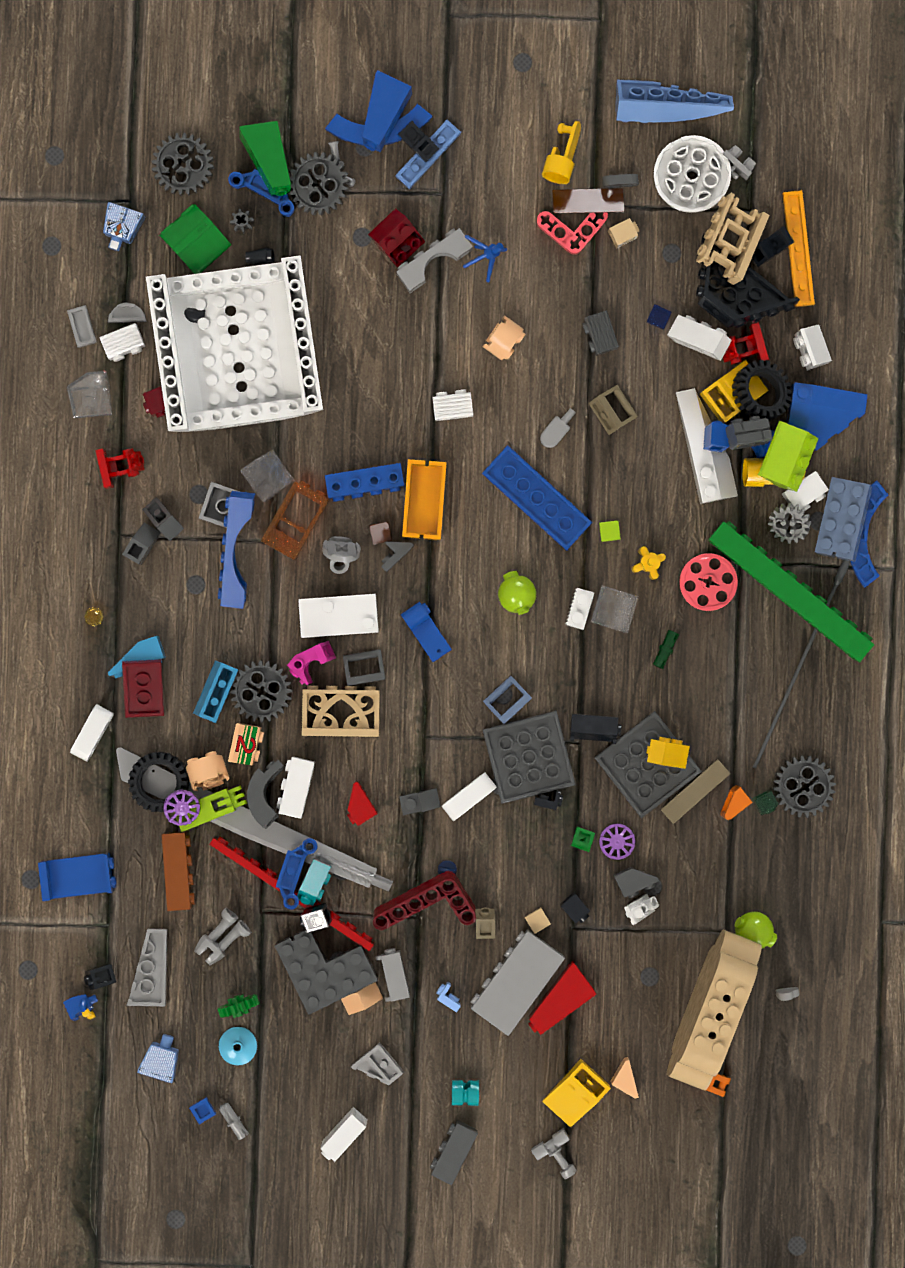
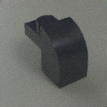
M785 226L757 244L752 256L757 267L773 259L794 243Z

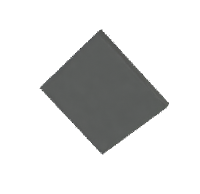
M557 711L482 729L501 804L576 785Z
M656 711L652 712L617 739L616 744H611L594 757L640 818H643L702 772L689 754L686 769L647 762L648 754L646 751L647 746H650L651 739L659 740V737L676 739Z

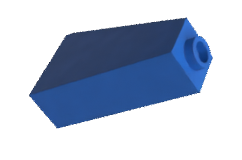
M378 70L375 74L362 139L367 149L381 152L412 96V87Z

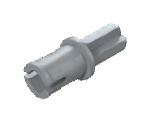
M229 1103L223 1104L219 1110L227 1121V1126L231 1127L238 1140L245 1138L249 1132L241 1123L240 1116L237 1117Z

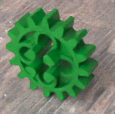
M242 994L229 998L227 1000L228 1003L222 1005L217 1010L220 1018L233 1015V1018L243 1016V1014H248L250 1012L249 1009L255 1007L260 1002L257 994L246 997Z

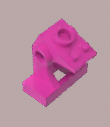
M326 641L295 655L287 666L294 677L301 679L299 682L302 685H308L313 683L308 671L310 663L316 660L324 664L336 659V656L329 641Z

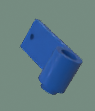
M418 602L403 612L401 616L431 661L435 662L452 649L428 615L431 611L426 603L421 604Z

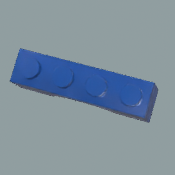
M713 421L707 425L704 431L703 449L723 452L729 448V439L725 430L729 425L723 424L722 421ZM771 430L772 437H773L775 431ZM771 441L765 445L751 447L755 452L756 458H765Z

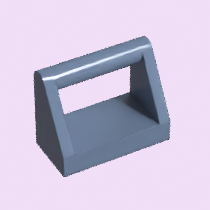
M510 676L483 702L505 724L532 697ZM514 684L523 696L500 715L491 704Z

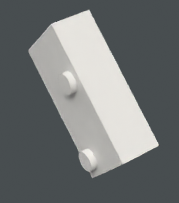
M376 594L298 599L301 638L379 632Z

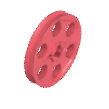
M712 553L701 554L688 561L682 569L679 581L684 599L691 606L703 611L718 610L726 606L733 599L738 586L737 574L732 564L724 557ZM713 558L720 562V566L716 570L709 566V562ZM694 562L701 565V571L696 574L690 569ZM724 573L732 575L733 580L731 583L726 584L722 581ZM711 577V581L719 586L709 585L707 588L706 583L698 580V578L704 580ZM687 581L695 583V589L691 592L687 591L684 587ZM719 591H724L727 595L724 602H719L716 599V594ZM700 595H705L708 598V603L705 606H701L697 602V598Z

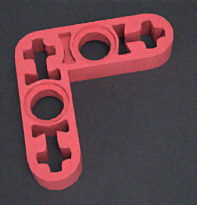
M544 211L537 217V226L571 254H578L604 225L608 218V213L603 212L602 217L604 219H598L595 225L588 220L591 219L593 221L596 214L595 212L589 213L573 232L553 214ZM541 217H549V223L552 225L554 222L557 223L551 232L548 230L550 226L547 223L541 224ZM583 226H590L592 234L588 236L583 235L581 231ZM557 228L565 230L563 238L555 236L554 232ZM578 233L579 236L582 238L581 241L578 243L579 249H571L570 242H576V240L578 239V236H576V234Z

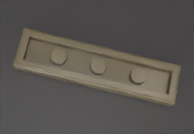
M718 759L715 760L660 810L674 824L731 773Z

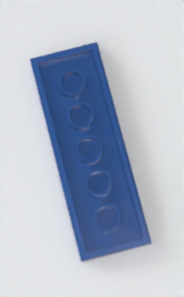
M508 445L482 473L566 551L592 524L591 520Z

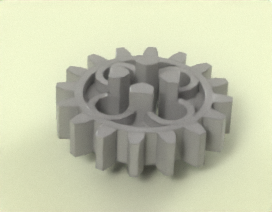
M782 503L780 508L775 507L769 517L768 525L771 526L770 532H776L774 537L780 536L781 542L787 539L788 544L792 540L798 543L800 538L804 540L806 534L809 533L811 521H808L810 515H804L805 509L799 510L798 504L792 507V504L789 503L786 507ZM790 514H791V515H792V518H791L790 521H788V518H789V516H790ZM789 525L792 526L790 533L787 531Z

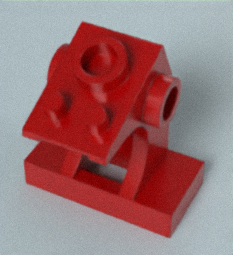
M759 322L749 326L751 335L736 339L735 336L729 337L732 341L723 356L724 363L737 364L742 362V358L757 355L758 361L763 360V363L769 360ZM745 342L748 352L738 354L735 345Z
M133 448L122 451L123 455L107 458L106 450H95L105 489L114 488L112 478L123 475L134 477L140 475L139 471L145 470L141 451H134ZM127 459L129 469L118 471L116 461Z

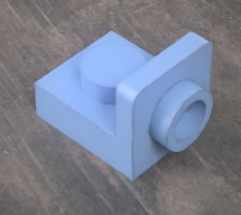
M451 983L441 984L436 992L438 994L437 1000L457 1013L461 1006L458 1002L459 998L451 993L449 995L446 994L451 987Z

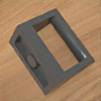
M381 649L343 655L347 686L386 679ZM378 657L379 673L356 677L350 676L348 662Z

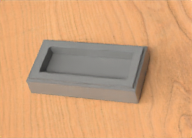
M84 305L67 310L77 347L81 348L97 343L87 306Z

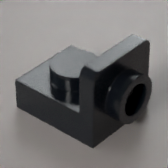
M556 790L554 801H551L550 796L540 794L539 798H534L533 805L556 810L557 806L561 807L563 796L560 795L561 791Z
M111 964L85 971L84 981L90 990L116 983Z

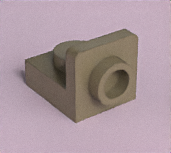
M476 909V939H495V909Z

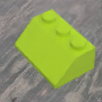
M779 421L758 475L780 488L798 492L818 438L805 430Z

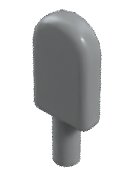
M570 408L561 419L556 416L540 436L543 446L552 448L560 442L570 430V426L567 423L575 415L576 412Z

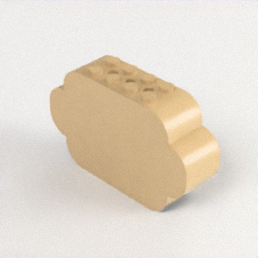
M724 929L721 931L715 945L711 947L707 954L672 1046V1056L667 1069L668 1077L706 1091L713 1076L715 1077L718 1074L756 979L757 963L762 949L760 943Z

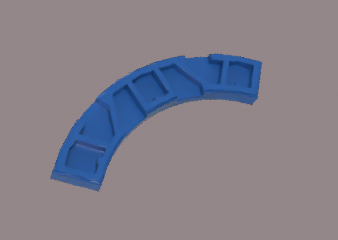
M417 104L408 114L398 119L385 145L402 141L397 134L410 121H413L421 129L433 116ZM336 114L325 128L326 131L341 140L364 146L362 135L365 125L351 122Z
M877 480L871 485L872 492L856 561L850 562L863 588L880 576L872 564L867 549L868 529L872 515L881 502L889 496Z

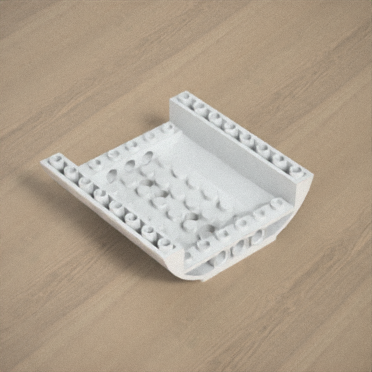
M301 256L281 258L282 262L185 276L167 278L165 274L146 277L168 431L216 430L285 420L323 410ZM229 306L235 307L236 314L228 316L225 313L226 308ZM187 308L206 310L205 318H200L198 323H193L187 320L184 311ZM231 325L239 327V332L236 335L229 334L228 328ZM242 363L245 369L241 373H236L233 369L234 365ZM245 382L247 384L246 391L239 392L236 389L237 384Z

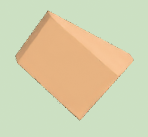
M376 982L341 1000L348 1015L366 1010L382 1000L383 996Z
M625 1057L610 1082L616 1088L636 1099L639 1096L628 1057Z

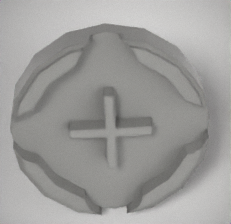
M342 536L331 537L329 541L325 540L322 546L323 554L330 559V569L337 574L346 572L349 568V563L357 560L361 551V547L357 542L355 544L352 542V539ZM335 562H344L339 567L334 565Z

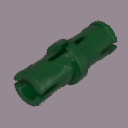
M671 630L667 631L662 645L658 647L659 651L652 665L664 669L670 654L672 655L673 653L672 649L679 634Z

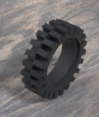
M763 360L754 361L741 369L736 374L737 376L734 377L733 381L735 383L732 384V389L736 390L732 392V395L738 396L734 400L735 404L741 403L742 406L738 409L740 411L746 409L744 413L746 417L752 414L751 417L760 416V419L767 418L769 422L789 408L790 404L788 403L792 401V397L789 396L793 394V391L787 389L792 385L791 382H785L788 379L787 375L781 376L783 372L781 368L776 371L778 365L773 364L770 366V361L764 363ZM752 376L764 377L772 384L776 394L773 406H762L752 398L749 391V382Z
M154 752L140 758L133 765V769L129 773V792L132 793L133 796L131 797L133 800L135 799L137 804L142 806L143 809L151 810V812H164L163 805L165 799H153L145 793L142 786L144 772L154 764H162L169 767L176 776L177 782L174 791L188 790L190 787L189 777L184 763L178 760V757L170 753ZM182 794L176 795L178 800L182 799ZM174 797L169 800L171 803L176 802ZM167 805V810L174 808L170 805Z

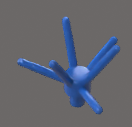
M465 235L466 239L476 244L474 248L484 250V254L464 264L463 268H467L486 257L489 260L486 282H490L495 258L500 255V252L507 251V248H504L502 243L487 246L469 235Z

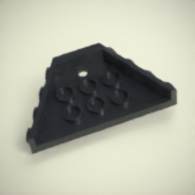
M705 233L702 236L701 244H703L705 241ZM713 245L711 252L715 250L720 254L722 249ZM728 254L727 258L735 263L737 256L733 257ZM715 261L709 266H705L704 262H702L698 272V279H700V285H698L696 290L698 305L727 328L733 326L739 328L745 325L746 322L752 321L754 323L765 316L773 317L780 311L789 312L795 308V305L800 300L798 297L789 299L750 266H748L743 280L734 285L727 281L728 277H723L726 268Z

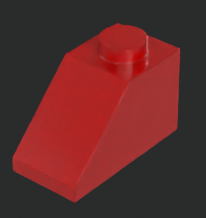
M358 780L353 784L348 806L349 814H347L351 823H356L357 826L378 814Z

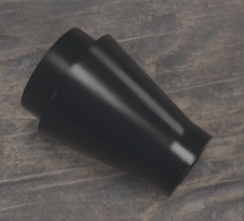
M264 247L246 252V263L260 265L274 263L275 254L273 248Z

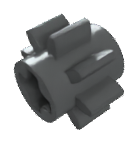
M239 209V213H232L234 220H231L230 224H236L234 227L235 232L240 229L245 234L247 228L252 230L250 222H253L254 219L252 217L248 218L249 211L243 213ZM245 218L246 223L239 225L238 219Z

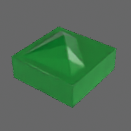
M577 827L571 846L589 852L595 833Z

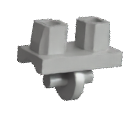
M736 145L729 151L726 150L723 155L730 162L731 176L736 180L740 175L747 180L752 174L751 171L756 163L748 157L742 164L737 159L742 154V150Z

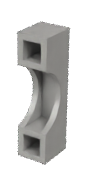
M460 228L456 231L455 229L450 230L445 234V239L442 241L436 240L429 246V250L426 252L420 251L409 264L406 261L398 267L397 276L409 293H412L426 283L424 273L426 266L431 260L436 257L447 256L458 261L473 250L472 245L465 238Z

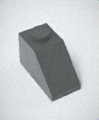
M157 497L142 509L156 528L169 541L184 529Z

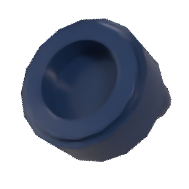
M445 860L439 864L438 873L451 871L456 875L457 867L454 862Z

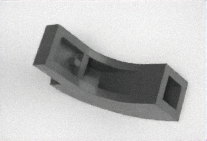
M279 760L276 762L272 761L266 767L267 771L265 773L258 768L248 785L247 801L250 812L264 829H267L279 817L269 805L266 797L269 784L286 768Z

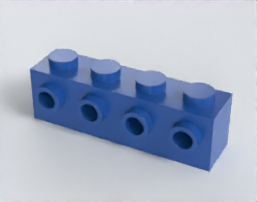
M401 463L325 475L328 498L333 499V502L343 501L346 496H352V499L362 498L365 493H371V496L380 495L383 490H390V493L401 491V487H405Z

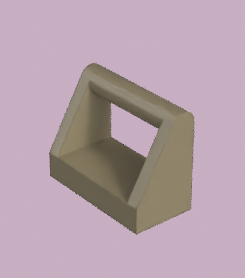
M618 385L588 403L608 435H611L638 417ZM613 392L629 416L623 422L620 421L606 399V396Z

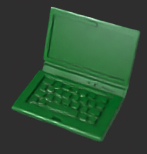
M191 204L159 236L175 251L194 274H199L231 246V243L195 204Z

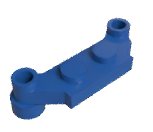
M254 169L253 172L245 174L232 172L229 175L228 181L233 188L247 187L279 205V211L283 216L289 217L294 213L295 208L288 195H271L258 170ZM236 179L240 180L238 184L234 183ZM289 207L290 211L285 212L284 209Z
M311 838L304 840L302 845L296 849L287 851L275 886L280 890L284 907L289 910L295 909L299 904V899L294 894L305 858L317 850V842ZM306 845H312V850H307ZM292 899L294 905H288L287 900Z

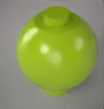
M517 571L506 573L503 575L504 581L498 590V598L501 605L507 611L518 613V615L529 612V609L536 600L534 584L527 577L519 576Z
M748 912L739 917L735 922V934L760 943L762 949L766 946L772 947L777 940V934L774 933L771 920L763 913Z

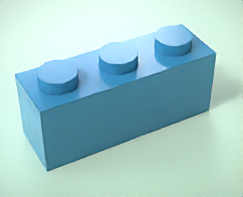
M215 660L193 714L216 723L238 669Z

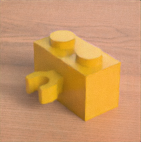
M659 737V740L651 739L650 746H647L646 751L648 754L647 762L686 769L690 746L682 745V740Z

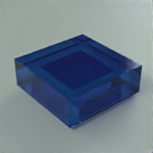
M654 304L646 323L664 330L672 312Z

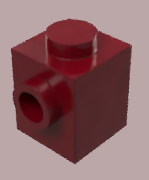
M162 387L142 393L146 401L143 403L147 414L150 413L153 417L156 416L157 418L166 416Z

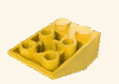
M746 360L700 393V396L717 419L722 421L723 424L740 412L738 408L742 405L741 403L735 404L734 400L738 396L732 395V392L736 390L732 389V384L735 383L733 380L737 376L736 374L749 364ZM758 376L751 377L749 391L752 398L757 400L769 390Z
M580 1059L542 1102L569 1127H572L611 1088L601 1076Z

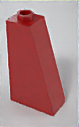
M574 961L569 963L529 1015L531 1022L528 1024L534 1033L538 1031L542 1035L596 995V991Z

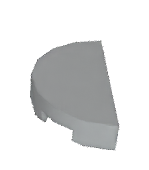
M132 303L117 305L108 317V323L147 322L141 308Z

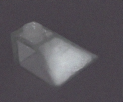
M107 371L87 372L67 386L74 418L112 415Z

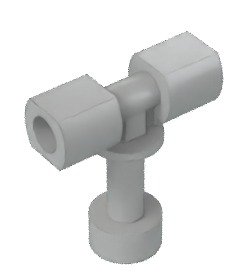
M564 1128L553 1134L552 1139L545 1144L542 1141L531 1149L537 1160L547 1154L549 1157L554 1156L562 1168L560 1174L564 1179H568L577 1172L573 1164L568 1165L560 1152L562 1150L561 1145L570 1140Z

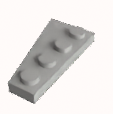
M147 929L127 1006H166L168 929Z

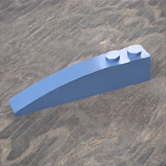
M617 80L616 120L641 123L694 120L734 110L733 97L713 92H707L705 95L692 88L689 91L679 90V86L671 85V88L663 87L660 82Z

